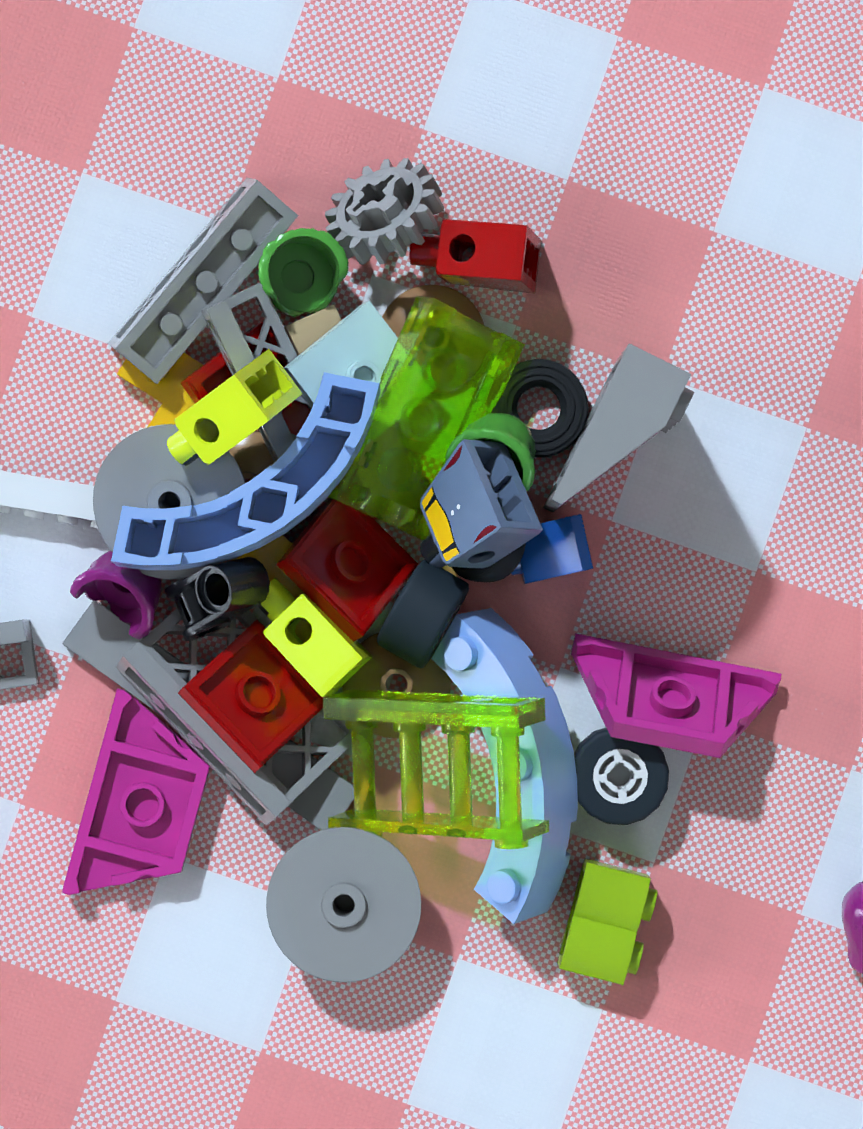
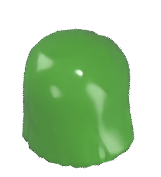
M299 228L280 234L276 240L267 243L259 259L258 277L262 289L280 312L288 316H299L305 312H318L331 303L337 293L339 284L348 273L349 262L344 248L339 245V242L331 234L322 230L317 231L314 228Z
M489 413L469 424L464 432L451 442L447 449L446 461L463 439L502 442L506 444L526 491L530 489L534 482L535 441L525 423L510 414Z

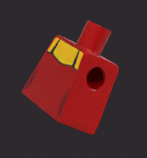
M445 219L442 221L440 234L421 233L425 242L422 245L410 244V264L436 267V275L447 283L535 294L541 239L527 225ZM475 246L473 256L469 260L462 262L465 250Z

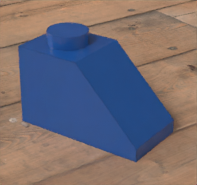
M578 514L540 523L543 530L526 542L521 561L511 575L522 574L524 584L593 569L582 515Z

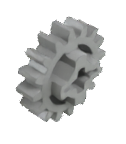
M404 158L397 167H393L390 160L385 159L380 166V170L373 172L369 166H366L362 170L363 175L356 180L347 178L344 182L348 190L345 193L333 194L331 199L336 207L325 211V217L330 223L326 227L327 232L344 248L348 259L355 256L361 265L368 262L372 255L376 257L379 264H384L389 253L394 251L401 258L406 256L407 246L412 243L422 245L425 242L421 235L424 229L437 228L438 223L433 215L444 211V206L439 199L443 195L433 175L428 173L424 164L420 163L413 167L409 158Z

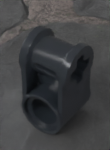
M245 557L204 567L195 574L171 584L164 591L167 598L174 599L186 627L182 635L184 640L188 642L225 628L231 623V620L266 600L269 593L270 581L268 573L260 561L256 558Z

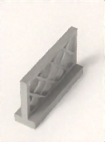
M176 608L143 640L136 643L124 654L116 668L267 826L365 731L332 699L314 717H331L346 735L334 747L311 746L310 720L302 728V746L284 745L277 753L302 754V777L289 790L272 773V757L254 773L178 694L187 684L178 673H188L189 682L207 666L197 664V639L189 641V664L167 663L153 648L166 634L182 635L186 629L185 626L177 625L182 618L178 608ZM250 610L237 617L246 629L254 621L258 620ZM235 618L231 620L227 628L207 636L227 637L228 646L246 629L236 628ZM311 755H324L311 768Z

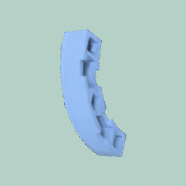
M324 372L311 412L290 447L272 466L270 465L252 480L231 491L230 494L194 506L175 508L122 506L111 562L117 567L140 570H182L205 567L242 556L282 536L309 516L331 494L349 470L372 424L380 396V383Z
M492 608L456 614L431 659L447 673L471 706L481 726L493 766L496 787L494 835L484 870L474 890L515 924L547 913L560 889L571 856L567 852L571 822L577 821V774L568 726L552 686H545L539 672L531 661L534 655L526 643Z

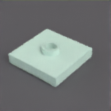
M370 301L363 302L284 367L303 393L302 396L311 408L318 395L324 372L380 383V396L374 418L361 449L435 388Z

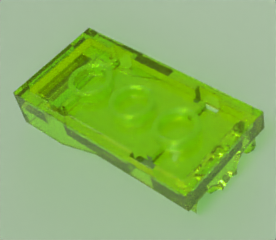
M416 296L382 373L379 400L364 443L349 470L328 498L409 536L424 541L431 532L420 508L421 497L444 466L446 452L451 442L458 435L462 434L469 424L492 412L504 393L525 344L504 333L490 329L435 298ZM369 439L373 441V445L369 452H365L364 456L367 458L364 465L361 466L358 462Z

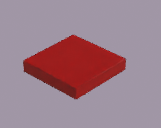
M341 488L332 494L276 565L354 642L365 635L418 566V563L344 488Z
M258 620L254 621L178 692L254 773L333 699L331 696L321 697L267 639L263 634L266 628Z

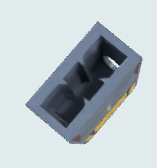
M463 439L421 497L420 508L431 534L421 543L420 551L423 558L430 565L437 568H442L446 565L464 568L489 567L537 536L543 530L506 444L502 442Z

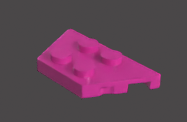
M575 633L571 655L610 737L720 758L772 700L777 694L781 681V673Z
M118 688L116 690L62 893L67 895L131 883L152 877L156 878L181 873L183 871L210 766L187 743L131 693L124 689Z

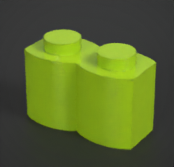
M584 858L558 956L557 965L559 969L620 985L624 984L627 973L636 975L644 945L643 942L635 941L641 920L648 922L651 920L657 898V890L649 888L651 878L648 874Z

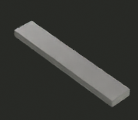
M92 601L62 644L159 713L116 668L122 656L144 638L139 640L130 636V624L120 621L118 616L100 602ZM157 643L153 646L167 663L185 664ZM178 673L188 683V673ZM289 740L285 745L297 744L294 743L292 740ZM276 753L272 756V773L288 790L302 777V754ZM311 755V768L319 761L313 755ZM328 767L288 807L320 830L334 828L360 789Z

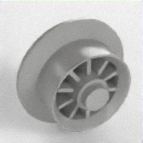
M175 424L150 426L123 439L103 461L93 490L95 521L108 548L113 552L122 506L137 508L194 506L230 494L231 491L245 484L242 471L231 453L227 451L209 465L204 463L200 457L187 466L180 464L172 456L167 446V439L179 430ZM204 567L182 570L140 571L147 576L155 578L182 579L195 574Z
M354 827L328 828L301 839L281 858L268 886L266 896L267 919L277 946L299 969L326 981L356 982L384 972L407 951L414 939L420 921L421 893L418 880L410 863L391 842L364 829Z

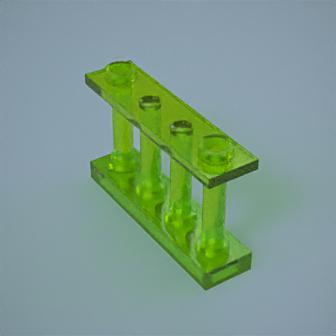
M348 690L323 697L324 719L345 720L346 729H351L354 809L328 817V828L354 827L373 832L381 837L383 832L491 839L495 840V847L499 849L528 847L529 839L549 832V820L522 819L519 736L525 734L526 726L546 720L545 698ZM379 722L393 723V731L399 732L402 811L376 809L373 729L379 727ZM426 724L441 725L442 733L447 734L450 814L424 812L421 731L427 729ZM475 727H491V736L497 737L499 817L473 816L470 733L475 732Z

